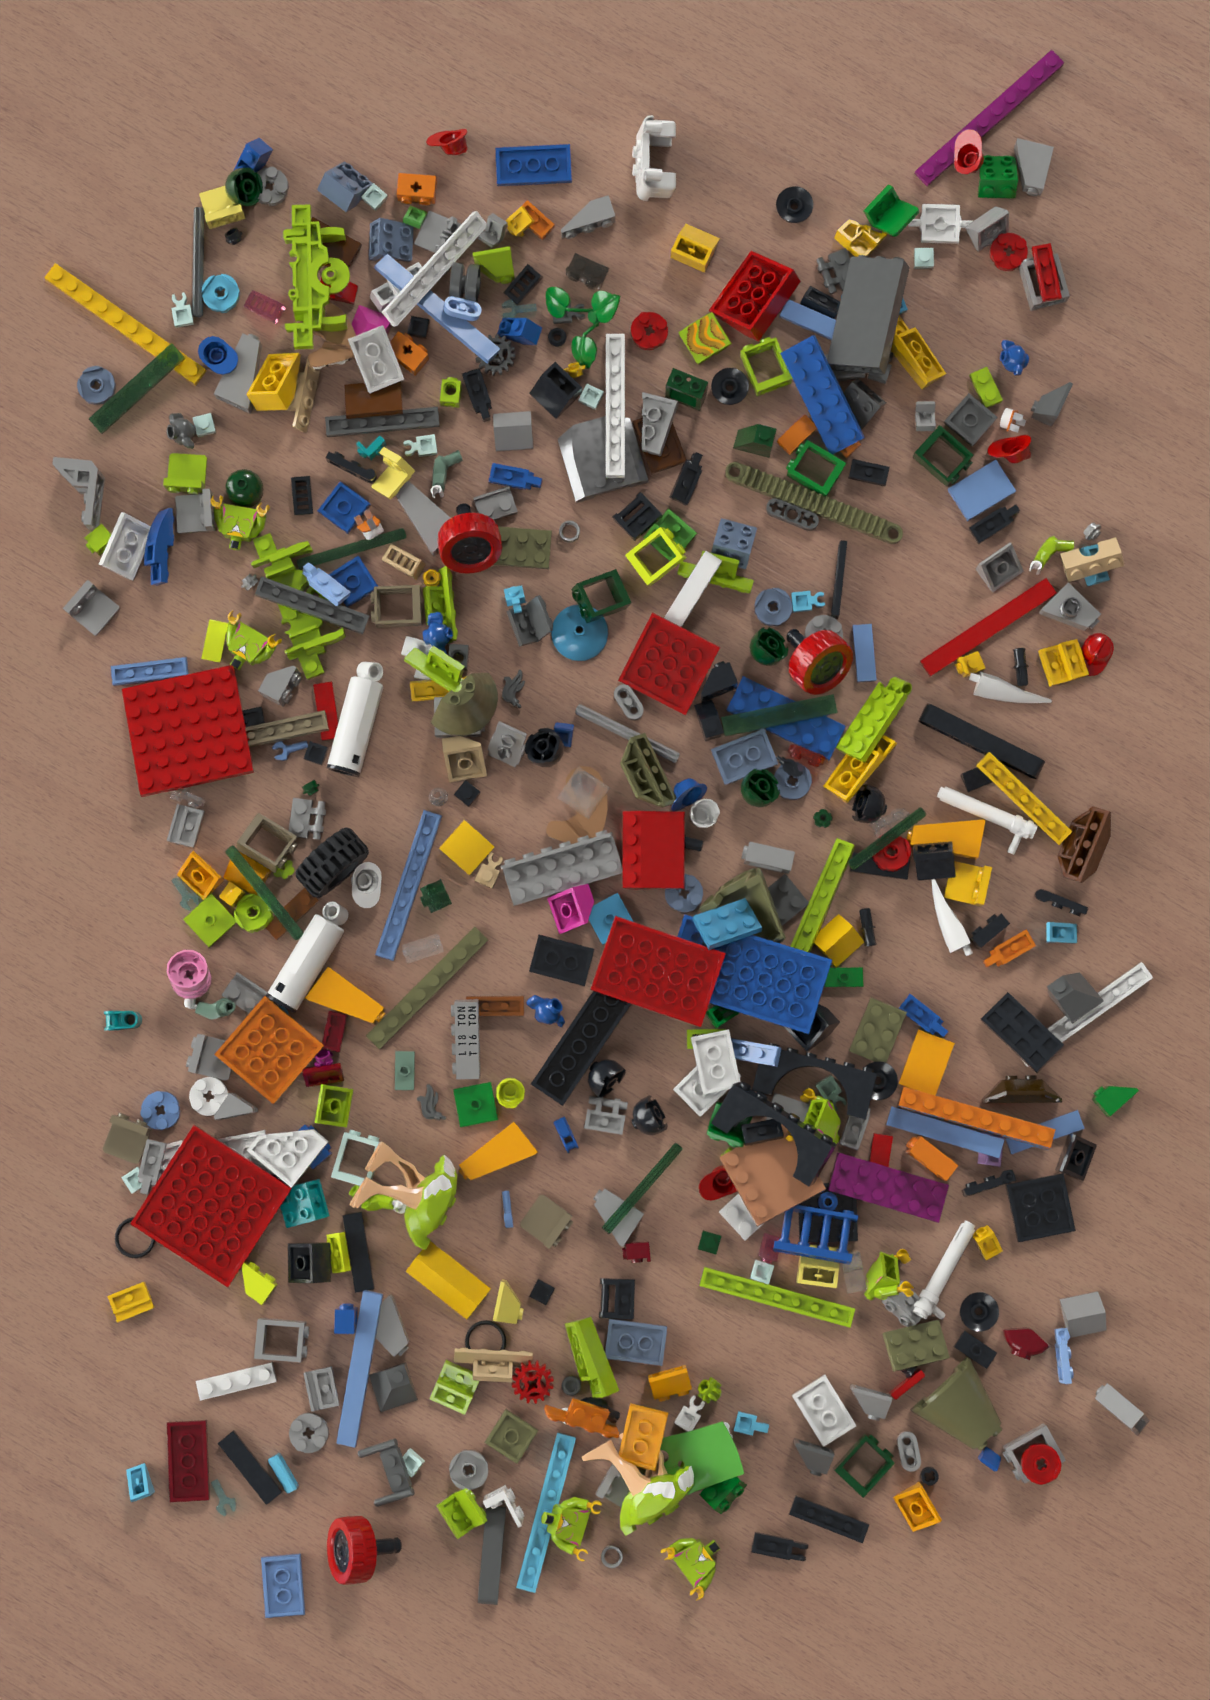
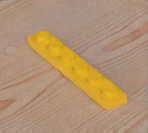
M990 752L976 765L1058 845L1072 833L1049 808Z

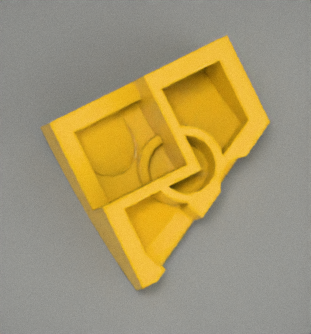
M849 219L837 230L834 239L855 257L859 255L868 257L886 238L887 233L871 230V226L860 225L858 222Z

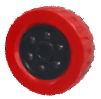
M466 503L459 504L456 507L457 515L447 520L438 532L437 541L441 560L445 566L458 573L470 574L484 571L494 565L501 556L502 539L499 527L489 516L481 513H472L470 505Z
M792 629L787 633L786 640L795 648L789 662V674L805 692L812 695L826 693L835 688L846 677L853 662V651L837 633L831 630H821L807 638L797 629Z
M363 1516L337 1518L332 1522L328 1531L327 1557L329 1567L334 1579L342 1585L359 1584L369 1581L375 1571L377 1555L399 1553L402 1549V1543L398 1537L394 1539H375L370 1522Z

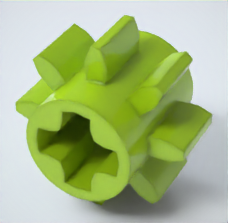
M712 1377L709 1378V1381L704 1379L698 1386V1391L700 1392L698 1396L707 1403H710L711 1400L716 1401L721 1396L722 1391L720 1387L722 1385Z

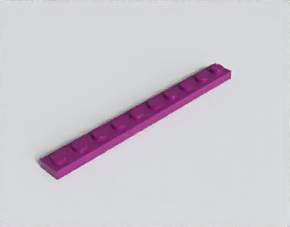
M1050 50L923 163L914 174L926 186H929L954 163L955 141L960 133L971 129L978 132L981 138L984 137L1064 65L1062 59L1053 50Z

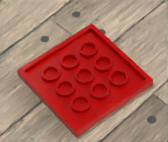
M652 612L618 681L686 716L721 647Z

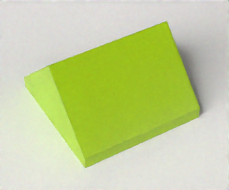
M321 1084L315 1123L347 1128L353 1089Z

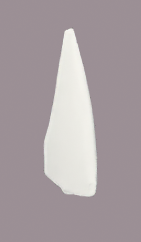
M980 672L979 675L970 673L969 680L977 682L974 690V695L1014 703L1052 702L1051 699L1022 690L997 676Z
M931 879L935 910L949 952L952 953L963 948L966 956L973 954L970 947V939L963 925L945 901L936 880Z

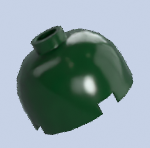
M238 168L228 175L225 182V191L233 203L240 204L241 206H253L260 200L258 198L263 192V182L258 172H254L252 168Z
M241 469L231 473L225 485L229 500L236 506L249 508L258 504L262 499L263 482L251 470Z
M763 627L751 638L750 653L761 665L773 666L780 663L788 655V647L785 648V639L778 631L770 627L768 629Z
M753 769L743 778L741 783L743 799L749 805L758 808L766 807L774 802L780 794V789L778 790V781L775 776L766 769Z

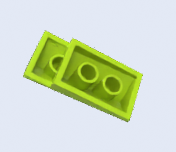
M588 1317L565 1323L580 1381L589 1382L592 1397L603 1398L618 1392V1385L592 1318Z

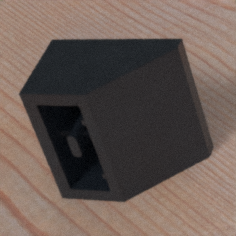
M554 362L540 376L529 394L557 419L582 394V387Z

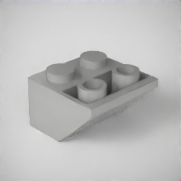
M295 666L268 673L258 691L264 698L284 707L285 703L288 704L293 694L291 692L294 686L297 687L302 678L300 677L301 673Z

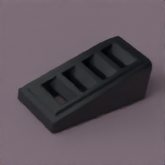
M527 264L503 293L515 304L519 305L542 280L543 276L531 265ZM528 272L531 273L535 277L534 280H532L526 274ZM523 278L530 283L528 286L522 281ZM518 283L525 289L523 292L516 286ZM514 289L520 296L516 297L511 290Z
M310 476L291 477L294 515L313 514ZM306 482L307 486H296V483ZM296 490H307V493L297 494ZM308 497V501L297 502V498ZM309 505V509H298V506Z

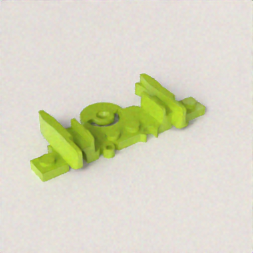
M310 204L292 205V229H285L283 231L285 244H292V250L289 252L290 257L297 258L295 262H289L293 271V287L295 289H290L288 295L293 300L295 321H303V323H285V329L287 332H293L295 350L314 349L313 331L334 332L348 329L346 314L324 317V306L329 304L330 294L339 293L346 288L350 280V272L343 261L337 258H329L328 249L323 246V243L346 241L344 228H320L319 221L311 222ZM330 263L331 267L325 268L322 271L321 277L325 284L331 285V288H329V286L323 285L318 280V272L321 269V267ZM333 272L334 276L328 277L327 274Z
M271 533L253 539L260 558L251 562L253 569L271 562V566L263 568L267 579L304 592L309 586V581L302 574V570L295 568L291 559L303 554L313 553L314 551L309 542L305 541L294 544L287 549L284 547L277 550ZM312 587L306 591V593L311 595L317 593L319 598L328 600ZM278 604L283 617L282 625L286 623L291 625L290 630L285 631L293 644L292 647L285 650L289 660L299 658L307 680L324 674L319 655L326 653L324 646L335 644L346 638L344 628L342 627L336 632L321 636L320 627L323 625L321 619Z

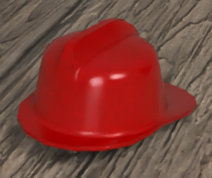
M467 129L441 131L428 137L426 143L429 146H440L447 155H459L466 153L468 150L465 138L468 131Z
M968 129L960 133L955 141L954 165L957 172L961 174L976 173L984 162L982 139L978 132Z
M1020 435L997 440L988 447V454L995 458L1004 457L1013 464L1019 463L1031 457L1029 448L1031 437L1029 435Z
M1094 633L1090 635L1081 647L1089 673L1087 676L1100 674L1113 654V642L1105 634Z
M723 1165L716 1167L711 1173L704 1176L698 1186L701 1197L710 1201L737 1192Z

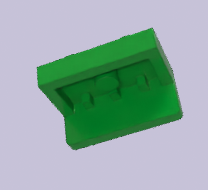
M737 1476L706 1487L699 1495L716 1512L722 1514L731 1507V1503L736 1497L743 1494L747 1484Z

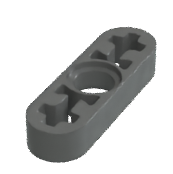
M777 498L769 500L766 505V512L771 517L807 531H812L818 526L819 518L813 512ZM776 503L778 504L777 508L783 510V506L787 508L784 511V516H781L782 511L776 510L772 512V508L769 506H773ZM795 510L798 517L794 520L789 519L787 512ZM801 513L804 514V519L808 520L810 517H812L813 522L815 524H811L810 526H808L807 521L803 519L801 523H799L798 521L800 520Z

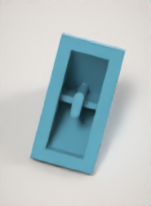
M145 1463L126 1470L131 1502L148 1497L155 1492Z

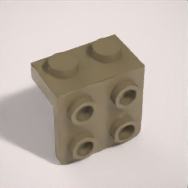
M122 1113L112 1115L109 1121L112 1123V1126L103 1146V1151L134 1164L139 1163L152 1128L147 1126V1122L138 1119L134 1122L129 1120L130 1116Z
M540 1195L520 1222V1226L550 1249L551 1246H557L562 1239L559 1236L563 1229L567 1231L573 1221L570 1220L572 1218L571 1214L546 1196Z

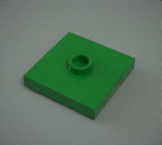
M491 1082L453 1089L460 1127L498 1120Z

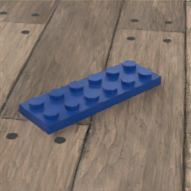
M815 335L781 352L780 354L828 452L833 455L864 439L865 437Z
M744 676L726 710L828 761L846 727Z

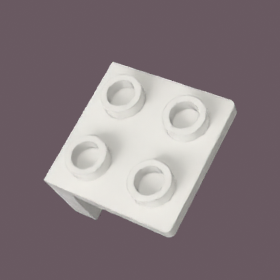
M506 1485L484 1496L483 1503L486 1509L489 1507L494 1509L503 1504L502 1501L504 1500L517 1527L522 1526L523 1517L525 1516L521 1507H516L514 1503L516 1498L511 1488L507 1489Z

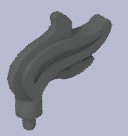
M520 669L512 680L510 677H504L506 684L502 691L503 699L518 708H521V705L515 694L525 684V681H522L523 673Z
M427 1084L426 1096L417 1097V1101L421 1102L423 1116L426 1119L446 1120V1116L435 1110L439 1099L438 1093L435 1092L434 1096L433 1087Z

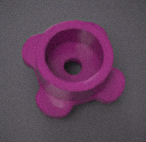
M326 1049L320 1050L314 1057L316 1060L314 1065L316 1067L331 1065L333 1063V1053Z

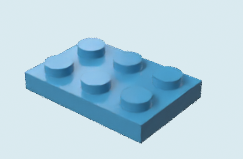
M746 898L693 916V922L708 950L762 931V926Z

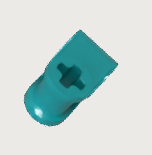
M104 1011V1015H106L104 1031L135 1029L142 1024V1016L138 1012ZM130 1015H134L136 1019L133 1025L128 1023Z

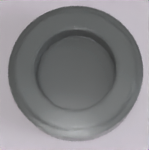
M573 1375L567 1376L562 1382L563 1392L569 1396L578 1394L581 1390L580 1379Z

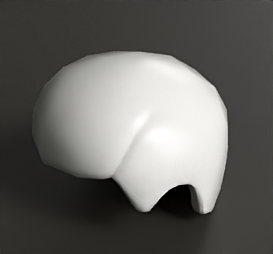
M701 799L692 805L689 817L697 827L708 828L716 823L720 809L713 800Z

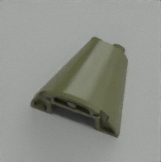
M471 673L460 682L462 685L460 691L453 692L451 690L440 700L431 724L446 734L462 736L473 734L484 728L494 716L498 702L496 684L489 673Z
M760 868L749 869L732 878L719 888L715 896L710 895L699 908L703 913L746 898L762 926V931L753 935L777 943H781L786 939Z
M967 1356L953 1369L955 1372L927 1398L924 1396L910 1410L970 1448L982 1450L988 1444L987 1440L991 1436L995 1437L1002 1431L1000 1427L1001 1421L970 1358Z

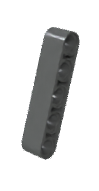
M499 1506L494 1509L489 1507L485 1512L487 1522L484 1524L478 1604L498 1605L506 1507Z

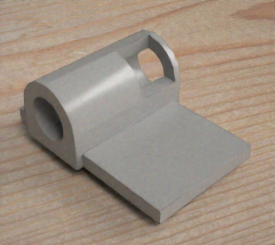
M499 721L487 749L489 751L488 755L516 767L525 753L524 742L527 734Z

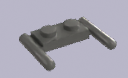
M397 1439L358 1451L360 1458L380 1452L379 1455L392 1492H394L393 1494L375 1499V1506L379 1507L415 1494L400 1447H398Z

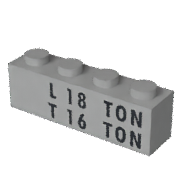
M479 999L455 1000L454 1005H451V1017H455V1024L451 1025L452 1036H455V1043H452V1055H456V1063H452V1072L456 1074V1079H480Z

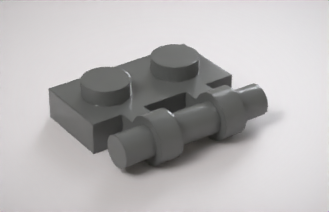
M846 248L829 254V263H825L823 257L816 259L817 269L819 273H822L824 286L828 288L830 294L837 292L835 286L838 284L842 291L844 289L850 263V257ZM833 269L836 278H831L829 270Z

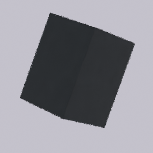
M1068 1134L1055 1170L1084 1181L1097 1144L1075 1134Z

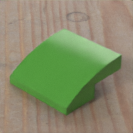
M668 509L643 538L646 539L660 527L668 528L675 536L673 538L675 543H680L685 549L698 533L671 509ZM661 535L650 543L669 561L676 557Z

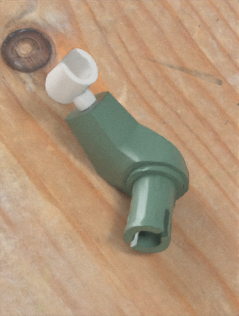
M459 450L444 457L439 455L435 459L431 488L433 498H435L436 493H439L440 497H444L443 491L445 490L448 467L463 461Z
M196 998L185 999L184 1002L185 1007L196 1009V1014L208 1019L226 1017L236 1008L235 1003L226 998H222L212 1004L199 1001L197 1005L195 1004Z

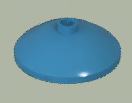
M572 605L563 609L556 616L553 622V631L551 632L552 641L557 651L564 657L574 661H586L594 658L604 649L608 639V626L604 617L586 623L580 614L579 605ZM578 627H581L583 629V632L577 633L576 629Z

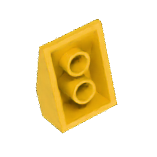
M300 353L268 354L246 394L256 411L288 410L295 397L301 358Z

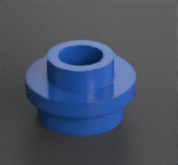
M825 1192L820 1195L818 1205L821 1209L833 1211L837 1207L838 1200L833 1193ZM826 1198L831 1199V1205H825L824 1201Z

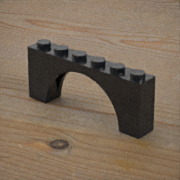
M769 1043V1044H768V1045H770V1046L780 1047V1045H777V1044H773V1043ZM788 1047L787 1051L781 1049L778 1067L758 1064L752 1088L753 1091L772 1096L778 1082L789 1072L802 1067H817L833 1074L843 1085L848 1101L847 1115L864 1120L867 1119L877 1078L874 1069L863 1067L862 1070L856 1069L855 1064L844 1062L843 1065L837 1064L835 1059L825 1057V1060L817 1059L816 1054L806 1052V1055L798 1054L799 1050Z
M743 1081L741 1083H734L711 1124L728 1134L742 1120L751 1116H765L780 1122L791 1133L797 1147L798 1160L793 1177L809 1187L812 1186L837 1146L833 1142V1138L826 1134H820L816 1131L817 1128L809 1123L804 1124L796 1114H789L784 1111L782 1105L768 1101L766 1095L761 1092H754L749 1084Z

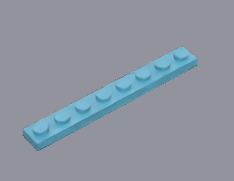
M557 1432L516 1588L533 1593L536 1592L551 1535L547 1532L548 1525L542 1524L541 1517L544 1512L551 1513L553 1506L559 1504L576 1441L574 1436Z

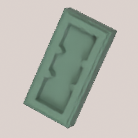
M395 1051V1090H414L415 1051Z

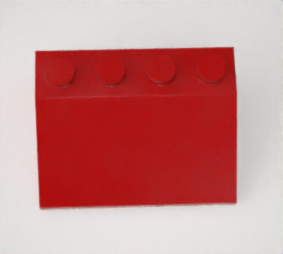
M750 251L713 303L709 312H713L716 317L743 335L759 342L801 281L794 269Z
M623 811L624 889H685V812Z

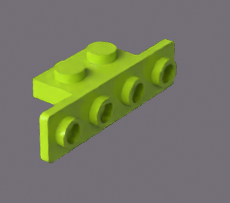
M711 553L722 560V563L709 583L750 594L754 580L736 575L740 560ZM682 561L677 574L689 578L696 565Z
M444 566L438 570L441 574L440 587L426 586L423 588L426 625H428V615L430 613L440 612L443 616V624L450 627L453 633L452 639L447 643L450 644L457 640L458 630L455 625L456 611L453 603V576L450 569Z
M433 646L429 650L428 655H426L419 649L413 648L404 658L406 663L448 691L458 692L461 690L462 685L460 682L463 681L461 677L465 666L445 654L444 651Z

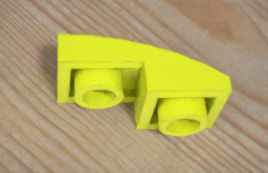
M209 619L201 659L221 662L228 623Z

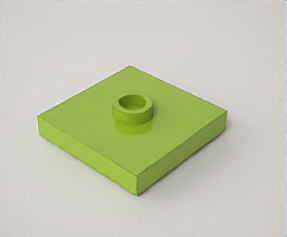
M212 893L183 919L209 948L236 924L235 918Z

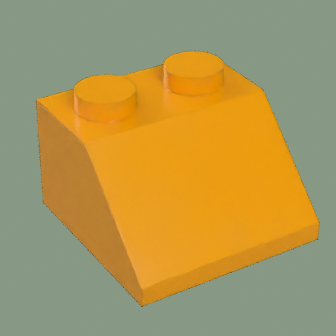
M686 1365L648 1375L654 1400L659 1399V1402L669 1400L670 1395L678 1394V1397L687 1395L689 1390H692Z

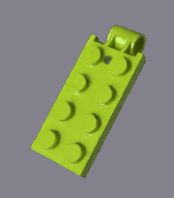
M897 677L891 678L886 687L881 682H878L839 741L836 749L865 763L907 700V696L912 691L911 683Z

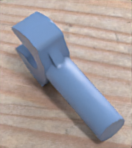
M306 740L287 746L282 741L274 744L272 749L278 750L281 748L283 753L274 758L285 761L288 759L289 753L307 748L308 743Z
M502 1191L506 1228H512L513 1216L510 1192Z

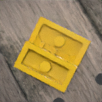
M1078 639L1062 642L1038 651L1049 687L1089 675Z
M465 820L439 847L446 856L468 875L477 868L494 848L486 838Z

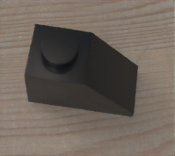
M713 700L694 705L704 740L709 741L722 737L724 731Z

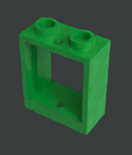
M807 440L805 444L801 443L798 447L796 459H791L786 467L788 470L787 477L809 490L826 497L845 468L846 462ZM808 449L836 465L823 487L795 471Z

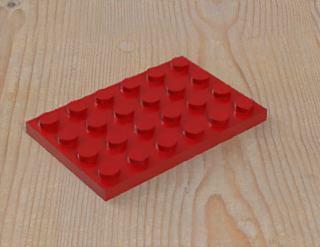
M615 916L590 990L701 1027L726 953L715 949L708 950L706 946Z

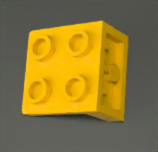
M954 861L956 877L948 878L944 898L980 907L983 906L992 867H979Z

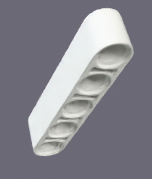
M705 551L665 615V619L681 627L683 626L722 563V560Z

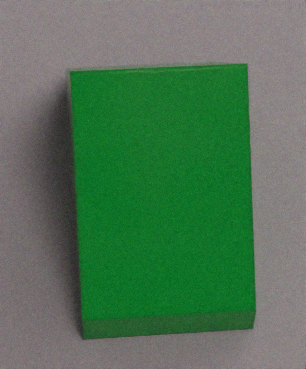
M717 1005L706 1011V1016L715 1029L739 1014V1012Z

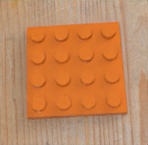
M265 995L214 1055L274 1104L324 1045Z

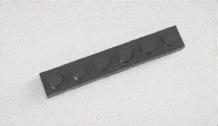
M438 407L403 410V414L347 419L346 415L325 417L327 437L440 427Z
M262 576L255 592L257 597L362 635L369 620V615L342 605L335 606L328 600Z

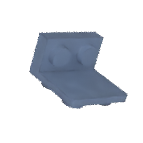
M378 218L370 223L369 260L377 261L388 254L393 259L407 262L412 261L413 226L384 218Z
M720 519L711 553L740 560L738 567L746 569L757 528Z

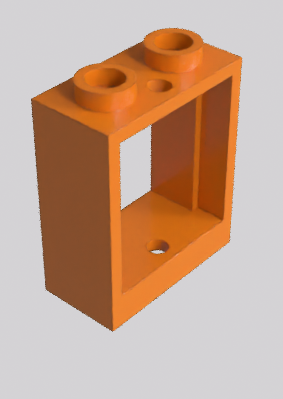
M922 1136L912 1137L906 1144V1147H908L906 1152L941 1180L947 1181L959 1166Z

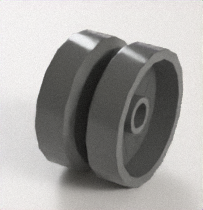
M453 262L449 297L454 296L463 299L465 294L466 300L478 303L481 288L480 265L470 264L465 275L464 264Z

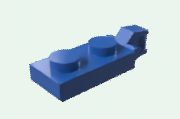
M492 463L489 483L523 490H531V486L537 488L542 486V478L534 477V473L527 469Z
M909 994L899 1008L907 1011L906 1015L928 1033L930 1032L933 1035L935 1032H938L941 1036L945 1037L949 1032L941 1026L944 1022L940 1019L941 1017L913 995Z

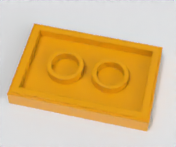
M918 1029L898 1084L936 1096L955 1043Z
M630 1403L619 1456L636 1467L655 1471L669 1413Z

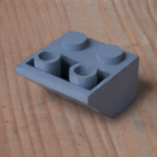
M344 161L324 173L317 190L347 212L357 206L362 200L361 196L373 183L365 175L356 171L352 165Z

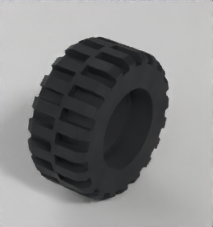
M342 828L331 837H328L303 860L298 869H296V878L313 897L321 898L339 886L363 863L367 855H369L368 847L352 829Z

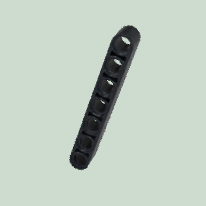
M926 704L918 720L921 724L983 755L990 752L1002 764L1030 778L1037 779L1045 764L1043 759L932 704Z

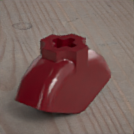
M1030 1328L1002 1329L1005 1341L1012 1348L1010 1353L1030 1360L1031 1356L1042 1354L1050 1347Z

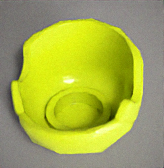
M505 1078L496 1087L497 1100L505 1108H516L524 1100L525 1088L515 1078Z

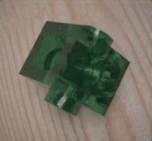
M441 879L420 888L423 895L420 897L424 908L428 906L431 913L452 904Z

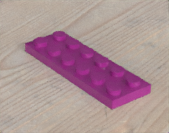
M837 1153L827 1190L939 1223L949 1185Z

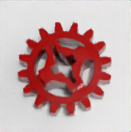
M528 1360V1365L522 1362L521 1369H515L517 1375H512V1380H514L512 1388H516L514 1390L515 1395L520 1393L519 1400L525 1397L528 1404L531 1399L537 1404L538 1398L544 1401V1395L550 1396L549 1389L554 1387L550 1382L554 1381V1377L549 1376L551 1369L545 1370V1363L539 1366L538 1360L535 1364ZM542 1376L545 1377V1380H546V1384H545V1385H544V1382L541 1381ZM520 1379L524 1383L523 1388L520 1386ZM534 1379H536V1383L533 1382L529 1385V1380L533 1381Z

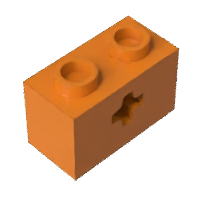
M398 173V201H401L403 204L417 202L425 206L435 204L436 176Z
M398 331L390 341L397 362L416 376L429 360L428 350L421 344L417 346L412 342L413 338L407 333L402 334ZM405 350L408 351V352L411 350L412 353H411V354L407 353V354L405 355Z

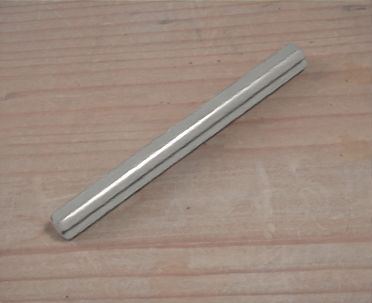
M581 704L575 710L577 715L627 740L640 735V733ZM648 738L656 754L674 763L677 762L680 756L678 752Z

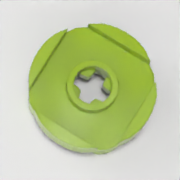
M245 895L236 904L237 908L234 911L235 921L242 929L249 933L261 931L273 921L272 905L262 895ZM252 909L258 910L256 916L249 917Z

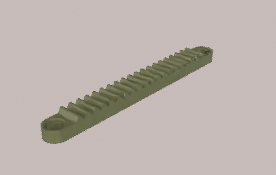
M732 462L726 467V478L737 485L771 498L780 499L813 512L819 517L888 544H897L903 537V530L899 525L882 519L879 516H874L871 513H866L864 510L838 502L836 499H831L828 496L825 497L815 491H810L807 488H802L800 485L797 486L787 480L774 477L772 474L761 472L759 469H754L751 466ZM731 468H738L740 470L739 476L732 477L729 474ZM891 529L896 530L899 534L898 538H889L888 531Z

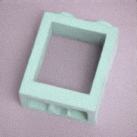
M350 1130L349 1133L344 1132L331 1178L360 1186L365 1178L339 1171L348 1139L373 1145L376 1149L380 1143V1138L368 1135V1138L360 1136L361 1132ZM369 1171L367 1177L373 1179L374 1172Z

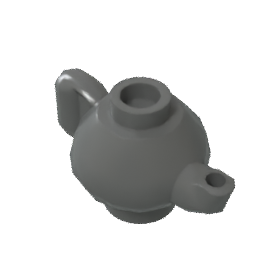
M171 413L169 415L170 424L167 426L168 438L173 439L177 444L193 449L194 443L191 439L196 435V427L189 420L185 419L181 413Z

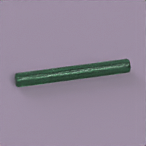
M919 807L848 861L849 867L855 870L926 816L924 809Z

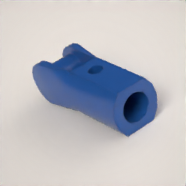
M565 1116L554 1121L555 1128L567 1153H570V1150L574 1148L579 1149ZM571 1135L573 1141L566 1143L564 1138Z

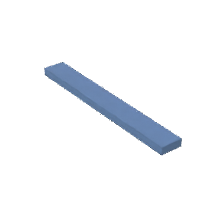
M388 254L374 267L377 272L400 291L414 277ZM431 290L417 303L421 309L487 364L500 352L498 346L467 320L447 315L443 310L444 301Z
M423 810L375 954L376 956L391 961L395 959L442 815Z
M364 1290L362 1294L336 1444L354 1448L357 1446L383 1294Z

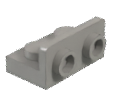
M900 1292L899 1295L888 1296L886 1300H881L885 1308L892 1312L899 1319L900 1323L906 1327L916 1325L922 1318L913 1312L915 1302L920 1299L915 1292L911 1297H907L903 1292Z

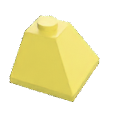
M502 1279L493 1321L517 1324L518 1320H522L524 1309L520 1308L521 1302L507 1280Z

